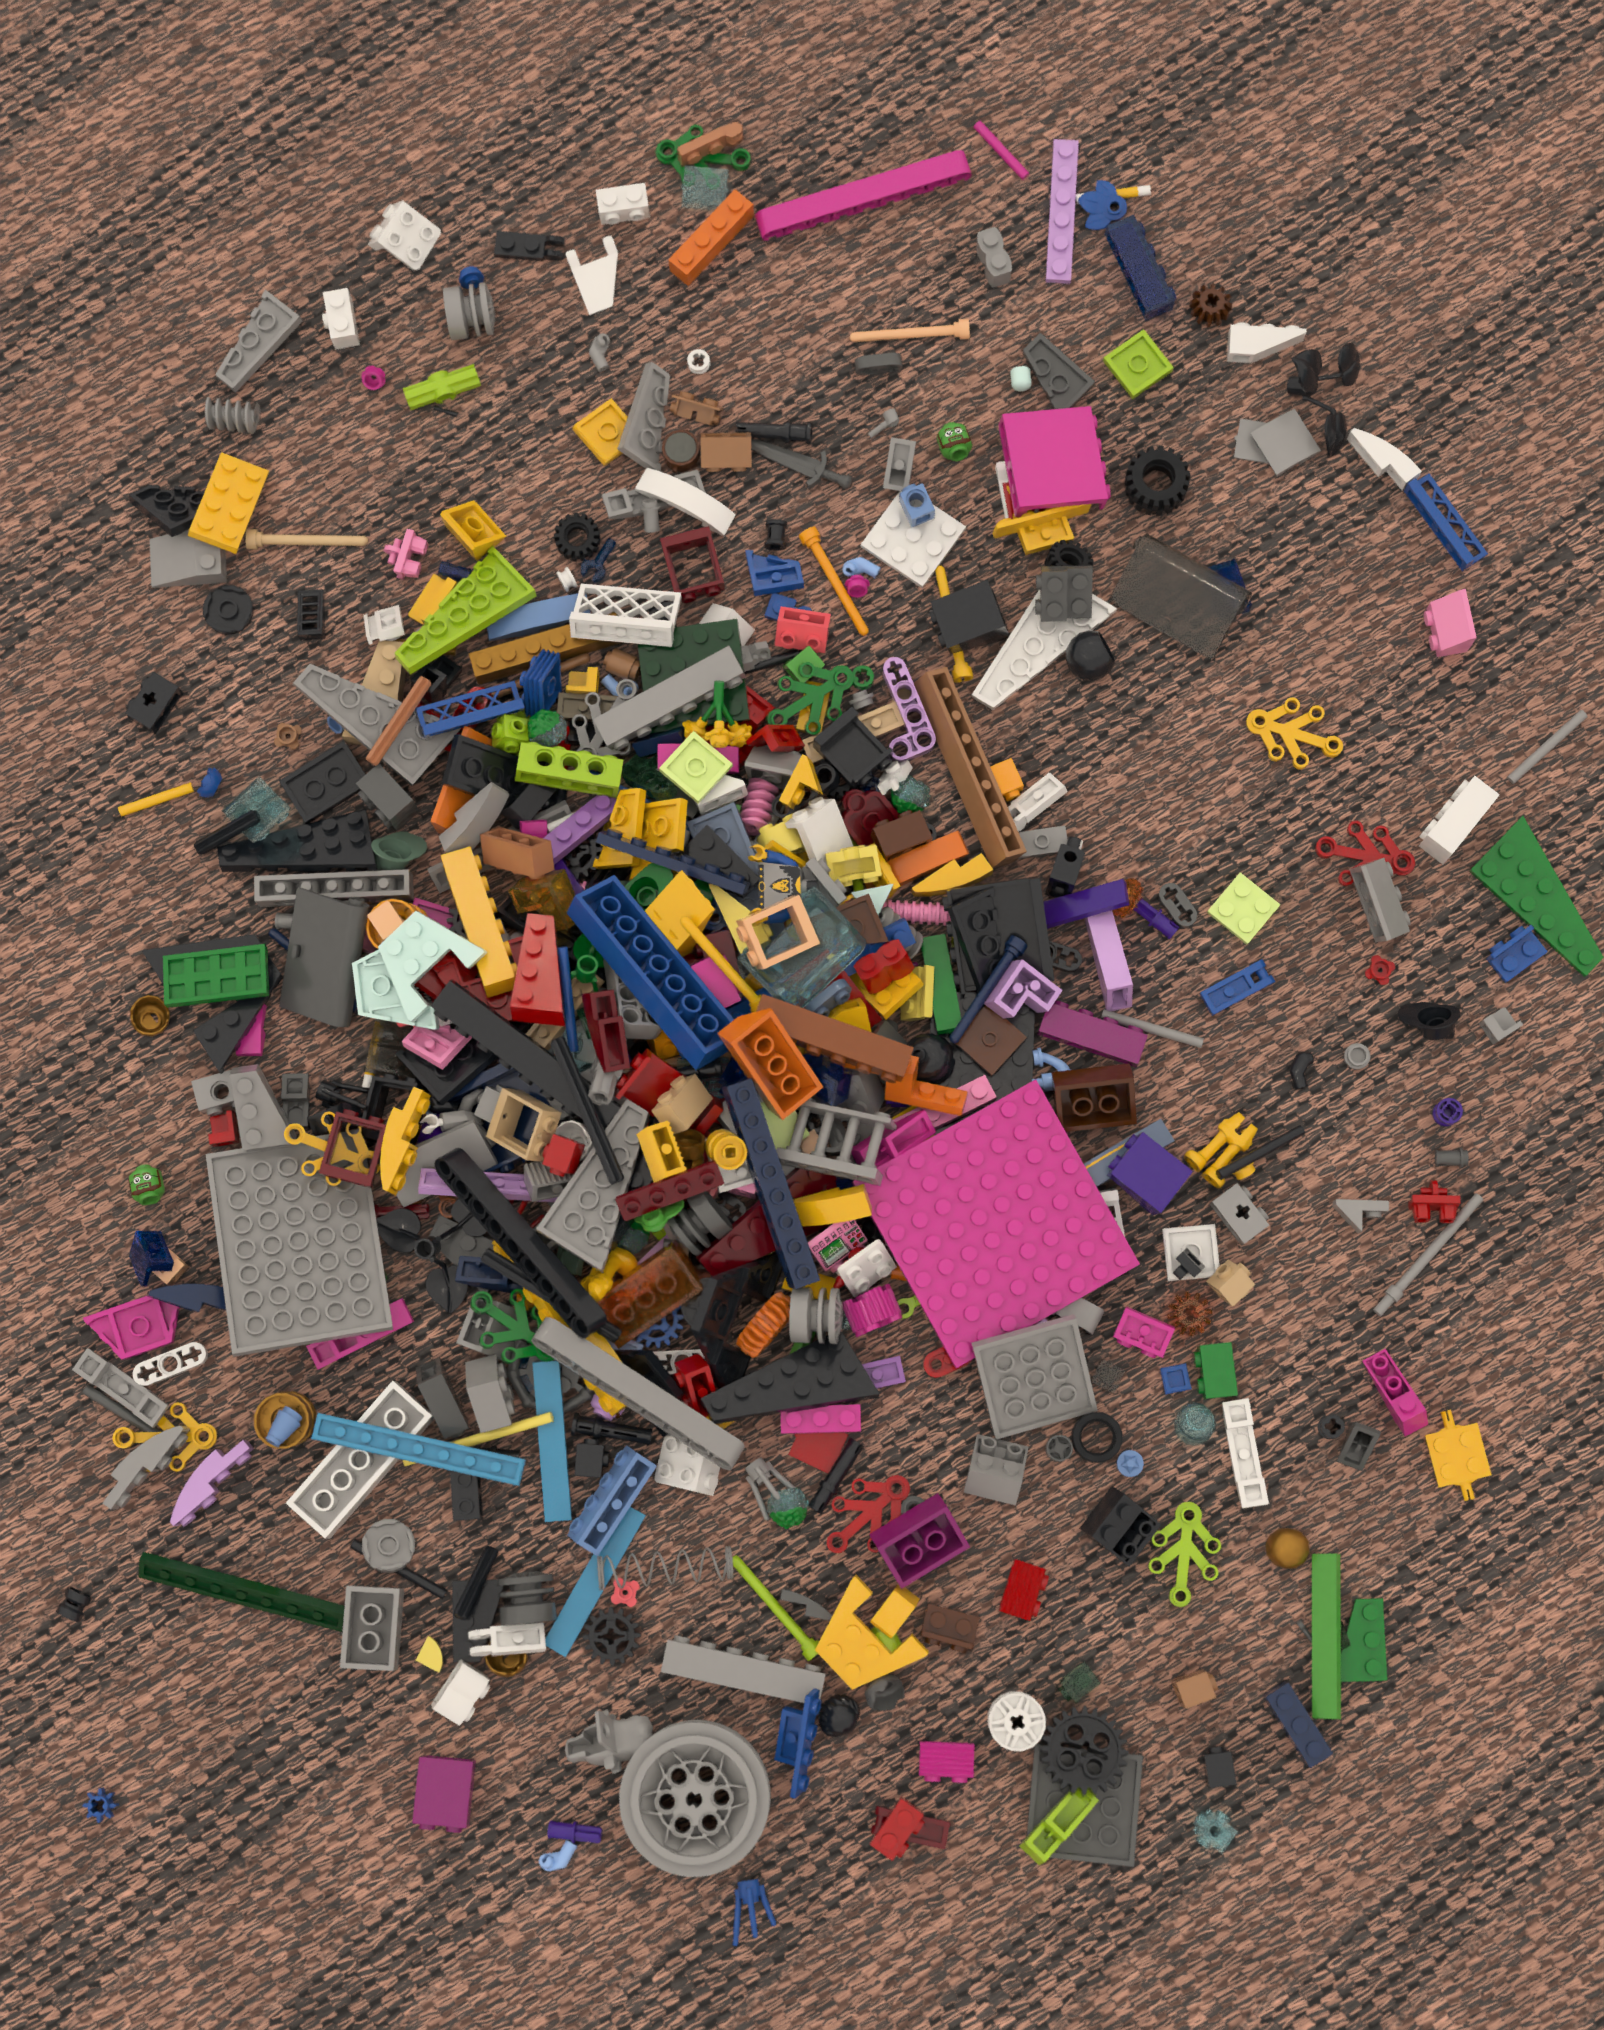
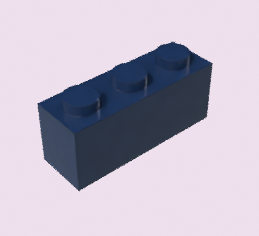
M1284 1681L1262 1695L1307 1767L1312 1768L1333 1754L1288 1682Z

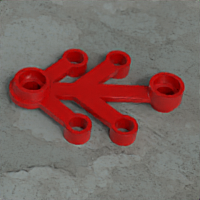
M1359 821L1350 822L1347 832L1350 836L1357 839L1364 850L1337 845L1336 841L1329 836L1320 838L1315 845L1316 854L1321 858L1327 859L1335 855L1362 861L1353 868L1381 858L1390 863L1393 875L1406 876L1415 867L1414 856L1406 850H1399L1389 836V830L1382 825L1377 826L1373 830L1372 835L1376 841L1382 842L1389 855L1379 853L1364 832L1363 824ZM1358 825L1360 832H1352L1351 826ZM1379 829L1383 830L1385 837L1379 838L1376 835V831ZM1327 844L1330 847V851L1324 853L1321 850V845ZM1399 859L1405 860L1406 867H1399L1397 861ZM1344 870L1339 874L1338 881L1342 886H1350L1354 882L1350 870ZM1342 875H1350L1351 881L1344 882L1342 880Z
M894 1475L889 1477L885 1483L866 1482L861 1478L855 1479L852 1482L851 1488L858 1495L865 1493V1491L883 1493L876 1501L848 1500L841 1496L835 1497L831 1503L834 1511L853 1510L864 1512L843 1531L833 1532L828 1536V1549L833 1553L845 1551L848 1546V1540L870 1520V1533L879 1529L882 1522V1509L889 1502H891L890 1521L901 1515V1501L906 1499L910 1493V1485L906 1478ZM857 1481L864 1483L865 1487L861 1492L854 1489V1484ZM895 1483L902 1486V1491L899 1494L892 1492L891 1488ZM837 1499H842L845 1503L844 1508L841 1510L836 1509L834 1506ZM835 1537H839L843 1541L842 1546L839 1548L832 1545V1540ZM870 1537V1539L867 1542L868 1549L873 1553L879 1552L878 1549H871L870 1542L872 1541V1539Z

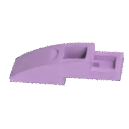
M242 1440L226 1455L221 1450L215 1449L198 1466L178 1497L170 1520L173 1526L182 1524L185 1527L196 1518L194 1513L201 1507L206 1509L217 1500L215 1495L220 1491L213 1483L215 1481L218 1484L223 1482L230 1476L229 1470L234 1465L241 1466L251 1458L250 1452L254 1448L248 1440Z

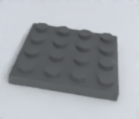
M1036 1744L1034 1746L1026 1837L1071 1789L1067 1785L1061 1791L1062 1782L1060 1780L1055 1783L1051 1782L1055 1774H1045L1049 1764L1041 1763V1759L1046 1757L1047 1754L1039 1752L1040 1747L1047 1746L1044 1744ZM1077 1749L1081 1751L1082 1757L1092 1754L1087 1752V1749ZM1129 1753L1127 1756L1121 1757V1759L1127 1762L1126 1767H1118L1123 1772V1775L1121 1777L1113 1775L1116 1784L1112 1786L1106 1782L1107 1791L1105 1793L1097 1787V1795L1095 1796L1099 1800L1097 1804L1049 1858L1134 1867L1143 1755ZM1063 1754L1060 1756V1761L1064 1766L1071 1767L1074 1765V1759L1071 1755ZM1093 1754L1094 1756H1097L1102 1760H1107V1756ZM1090 1762L1086 1766L1087 1771L1091 1775L1100 1774V1766L1095 1762Z

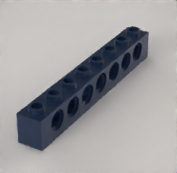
M743 1078L723 1085L721 1089L737 1136L743 1140L747 1147L746 1163L788 1287L798 1289L817 1282L820 1278L752 1078Z

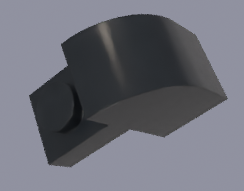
M441 655L432 665L428 663L418 670L411 679V689L418 678L423 676L431 682V686L423 698L430 703L441 701L447 694V689L462 673V667L446 656Z

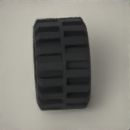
M1159 445L1157 450H1154L1153 446L1148 447L1147 452L1141 450L1138 452L1137 457H1133L1128 466L1124 484L1126 486L1125 494L1130 496L1129 502L1131 505L1137 504L1136 510L1141 512L1142 508L1146 509V515L1151 516L1152 511H1156V516H1162L1163 511L1169 514L1172 512L1173 507L1177 509L1181 501H1184L1190 483V471H1187L1188 464L1187 461L1182 462L1183 456L1180 453L1177 455L1173 454L1174 449L1170 447L1168 451L1163 450L1164 446ZM1150 471H1161L1169 476L1172 485L1166 490L1156 491L1145 484L1143 476Z

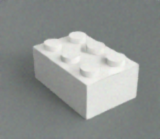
M1476 776L1470 782L1464 780L1450 797L1454 802L1449 799L1435 816L1439 821L1437 822L1433 819L1419 836L1423 840L1419 847L1443 865L1500 794Z

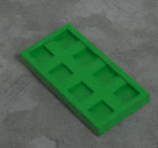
M265 944L163 956L164 1005L167 1008L269 996L267 946Z

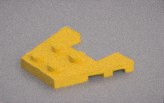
M857 1575L852 1578L815 1649L852 1690L917 1661L929 1653L913 1634L891 1652L858 1618L854 1611L873 1592Z

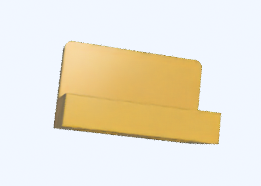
M434 574L411 608L408 616L424 625V620L439 609L440 602L457 585V582L449 577L444 580Z

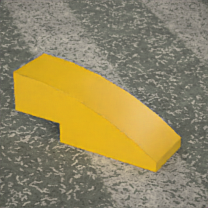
M982 853L961 867L954 859L912 887V894L914 897L947 894V889L972 886L991 876L993 868Z
M865 1184L843 1190L837 1187L793 1199L802 1226L826 1225L872 1216V1206Z

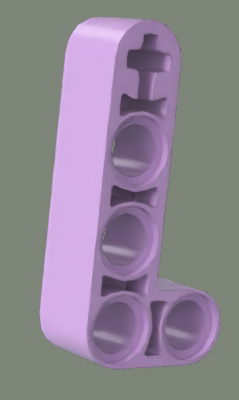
M891 657L884 663L883 677L893 701H895L907 732V734L892 740L889 746L892 750L899 744L907 748L906 755L901 757L893 752L891 760L898 761L899 763L907 759L908 761L932 751L936 737L906 664L898 657ZM892 665L895 668H900L898 673L900 682L897 684L895 674L893 672L889 673ZM907 688L911 692V697L906 700L900 699L897 695L898 690ZM918 712L921 720L918 723H911L907 719L908 713ZM920 735H927L931 739V743L926 747H922L917 743V738Z

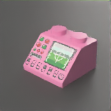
M850 1220L832 1224L809 1241L808 1246L812 1256L824 1272L827 1273L831 1270L834 1274L838 1267L843 1264V1260L848 1257L850 1251L855 1247L865 1248L864 1245L868 1243V1240L856 1221Z

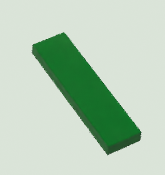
M945 934L923 937L921 949L924 965L934 966L933 1013L937 1034L953 1032L961 1020L946 936Z

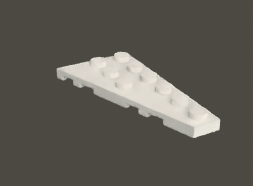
M1039 590L971 697L994 710L1063 655L1071 639L1078 633L1087 630L1093 631L1113 615L1117 608L1092 594V618H1067V621L1041 622L1040 615L1035 614V601L1040 599Z

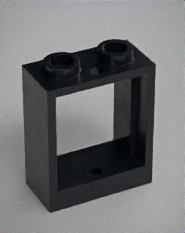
M384 1074L383 1077L373 1076L365 1104L367 1109L364 1110L362 1119L368 1120L369 1116L382 1119L389 1089L411 1093L413 1087H416L428 1094L429 1091L420 1085L421 1082L415 1078L406 1077L405 1081H401L399 1077L391 1074ZM362 1127L361 1134L363 1138L369 1142L377 1143L380 1132ZM419 1129L416 1136L411 1138L409 1143L416 1145Z

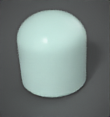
M1019 366L1010 371L1011 385L1015 391L1024 392L1031 387L1030 368Z

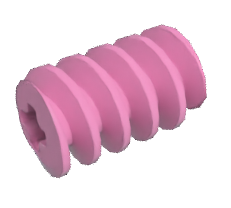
M750 778L749 785H747L748 796L744 797L740 816L748 835L756 836L760 834L758 830L767 825V822H770L772 819L769 813L773 812L772 803L776 798L775 795H778L779 789L764 779Z

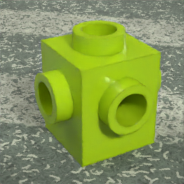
M504 714L497 723L493 724L491 731L492 747L517 755L520 751L521 742L527 743L530 740L527 728L528 719L514 714Z

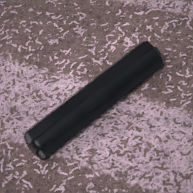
M250 810L194 843L196 852L199 855L205 854L258 824L261 821L259 813L256 810Z
M491 1546L484 1548L454 1610L453 1615L463 1621L467 1619L498 1555L496 1548Z

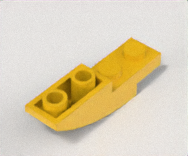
M413 1087L403 1111L393 1107L383 1136L380 1159L383 1190L395 1196L403 1188L408 1168L414 1164L417 1158L416 1151L418 1147L409 1142L411 1138L416 1136L422 1114L427 1112L430 1105L429 1099L431 1095L416 1087Z

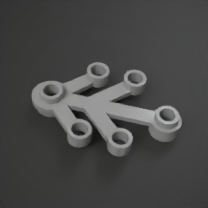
M623 679L617 684L616 692L618 697L611 709L638 694V688L632 680ZM626 687L632 688L630 695H624ZM595 692L588 693L585 697V703L590 709L593 721L594 718L602 714L600 709L601 697ZM592 696L597 697V703L594 705L589 704V699ZM577 714L572 718V725L577 731L580 747L576 752L588 751L593 755L599 756L617 754L626 756L630 754L632 750L630 743L625 752L615 748L611 750L607 746L600 748L604 740L594 721L593 725L596 734L590 742L586 730L588 719L582 714ZM583 718L584 724L580 727L576 726V720Z

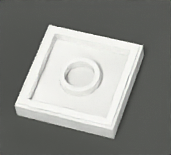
M1215 1224L1162 1229L1167 1281H1180L1173 1272L1181 1265L1176 1258L1186 1248L1203 1263L1205 1268L1195 1278L1188 1272L1181 1280L1210 1278L1216 1272L1220 1264Z

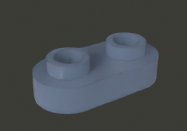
M845 979L836 980L811 1000L805 1009L828 1017L832 1009L837 1005L845 1003L850 998L852 988Z

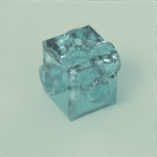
M1210 1809L1206 1813L1201 1811L1193 1822L1195 1825L1193 1831L1198 1835L1195 1840L1207 1850L1212 1846L1221 1854L1238 1831L1228 1824L1231 1819L1219 1809L1215 1813ZM1212 1826L1217 1827L1214 1833H1210V1828Z

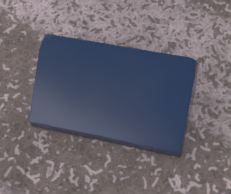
M680 726L667 731L646 735L635 740L632 743V747L639 757L657 753L658 744H682L686 739L684 737L685 728Z

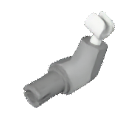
M465 1110L440 1113L439 1118L434 1114H428L420 1121V1123L426 1122L430 1125L422 1130L424 1134H430L438 1126L441 1127L442 1131H447L475 1119L489 1147L492 1148L496 1145L494 1141L486 1137L487 1131L482 1126L484 1120L475 1116L474 1112Z

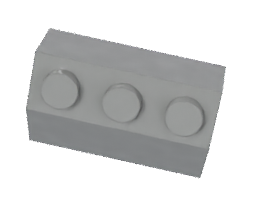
M1381 858L1349 869L1375 942L1388 941L1410 932L1408 927L1411 925L1408 913L1402 910L1400 904L1402 895L1397 886L1394 887L1391 879L1393 870L1390 863Z

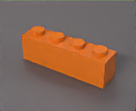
M734 189L668 259L670 271L689 286L754 217L753 203Z

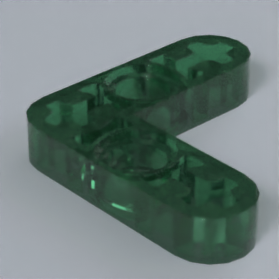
M658 752L642 757L635 754L622 767L621 776L628 786L646 790V795L657 801L673 799L678 792L673 782L661 772L655 770L658 768ZM653 779L649 783L644 784L646 781Z

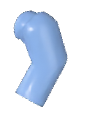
M566 1840L559 1852L541 1855L539 1858L540 1867L546 1871L564 1869L578 1845L571 1843L570 1840Z

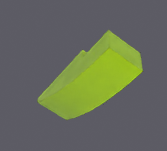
M1077 1789L1073 1796L1069 1790L1019 1847L1038 1865L1045 1863L1099 1800L1089 1790H1087L1085 1797L1081 1796L1080 1789Z

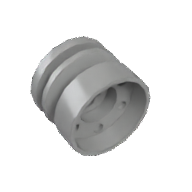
M486 282L479 283L480 295H476L474 284H469V296L464 297L460 286L443 288L445 313L451 341L468 338L469 327L471 326L474 327L477 337L482 336L481 325H485L487 335H494L495 309L493 298Z
M811 1287L792 1289L789 1315L791 1342L810 1343L813 1331H817L820 1344H824L826 1332H828L829 1343L837 1344L843 1325V1303L840 1298L839 1288L831 1289L829 1300H827L826 1288L820 1289L818 1300L814 1299Z

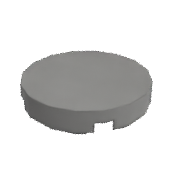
M383 1519L375 1522L366 1531L362 1539V1553L365 1561L373 1569L382 1573H394L410 1563L415 1553V1539L412 1531L405 1524L396 1519Z

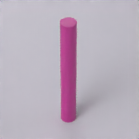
M978 121L973 128L1022 180L1029 176L1030 173L981 121Z

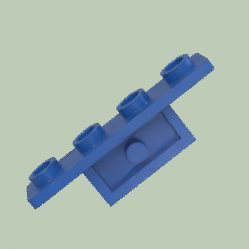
M815 1688L806 1695L803 1711L785 1706L781 1714L774 1760L795 1766L790 1798L794 1799L802 1792H805L809 1785L807 1769L813 1759L811 1743L817 1734L815 1718L821 1708L820 1690Z

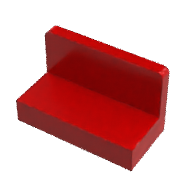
M765 725L746 740L748 746L767 745L771 752H798L805 747L794 725Z

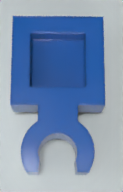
M772 593L764 616L767 619L777 621L780 607L812 611V609L807 606L797 608L795 607L797 600Z

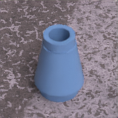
M287 1406L283 1410H279L265 1438L266 1441L278 1448L301 1426V1415Z

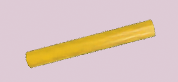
M190 782L120 806L118 810L122 817L192 793L194 789Z

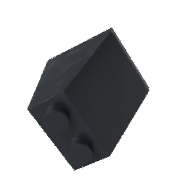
M988 579L930 602L933 610L929 611L931 620L934 625L938 624L941 633L937 634L942 649L947 647L950 654L1008 639L1010 636Z

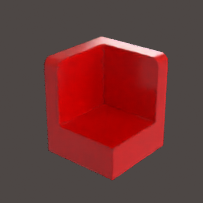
M228 1110L226 1114L210 1117L212 1134H208L211 1146L219 1147L240 1143L236 1112Z

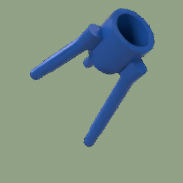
M759 1879L737 1882L738 1889H734L736 1900L733 1946L738 1945L742 1900L743 1904H748L753 1938L758 1937L754 1903L759 1902L758 1896L761 1898L771 1925L776 1926L773 1912L765 1894L764 1885H759Z

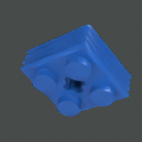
M542 649L538 656L532 657L529 669L521 673L520 686H523L524 689L521 698L526 716H533L541 709L550 710L559 693L562 692L559 652L555 654L554 651L550 653L549 650L545 651V649Z

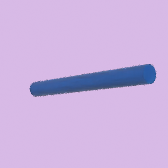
M563 946L557 947L567 1044L571 1052L579 1051L568 947Z

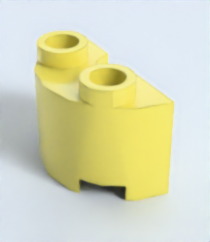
M792 814L785 816L782 819L783 822L775 826L767 824L758 830L760 835L756 841L763 847L773 840L793 854H800L806 851L796 828H787L785 825L792 818Z
M875 844L870 846H852L825 854L827 866L831 870L829 872L830 878L833 881L838 879L844 887L853 885L852 880L863 878V883L878 881V876H882L877 846Z

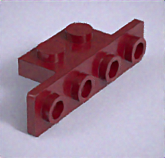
M713 1160L619 1195L615 1199L623 1219L628 1221L724 1184V1179L716 1161Z

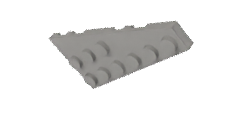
M309 664L292 684L369 750L372 749L402 704V702L369 690L365 686L345 680L312 664ZM415 709L382 758V761L412 786L460 729L424 738ZM422 712L426 724L437 722L440 719L434 715Z
M628 1099L625 1100L605 1129L624 1179L617 1184L611 1185L593 1146L536 1228L539 1233L602 1273L604 1272L621 1214L615 1198L628 1191L641 1147L636 1134L647 1127L650 1117L648 1111Z

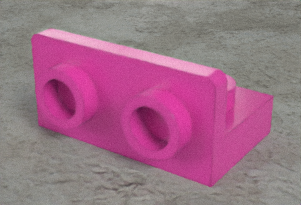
M1126 1306L1113 1337L1117 1338V1342L1125 1347L1131 1348L1134 1345L1141 1348V1352L1151 1358L1159 1356L1163 1358L1175 1327Z

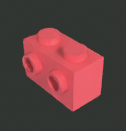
M780 607L775 646L799 650L810 646L815 653H825L831 614Z

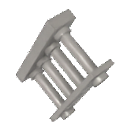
M813 1098L808 1099L796 1109L799 1110L790 1145L786 1146V1149L777 1147L776 1150L781 1165L878 1186L881 1185L883 1175L876 1169L875 1162L884 1129L896 1130L897 1127L889 1114L875 1112L874 1115L816 1103V1100ZM809 1113L823 1115L824 1118L815 1150L811 1151V1154L802 1153L800 1145ZM834 1118L849 1121L839 1157H836V1160L826 1158L827 1155H825ZM859 1123L874 1126L864 1162H861V1165L853 1164L850 1160Z

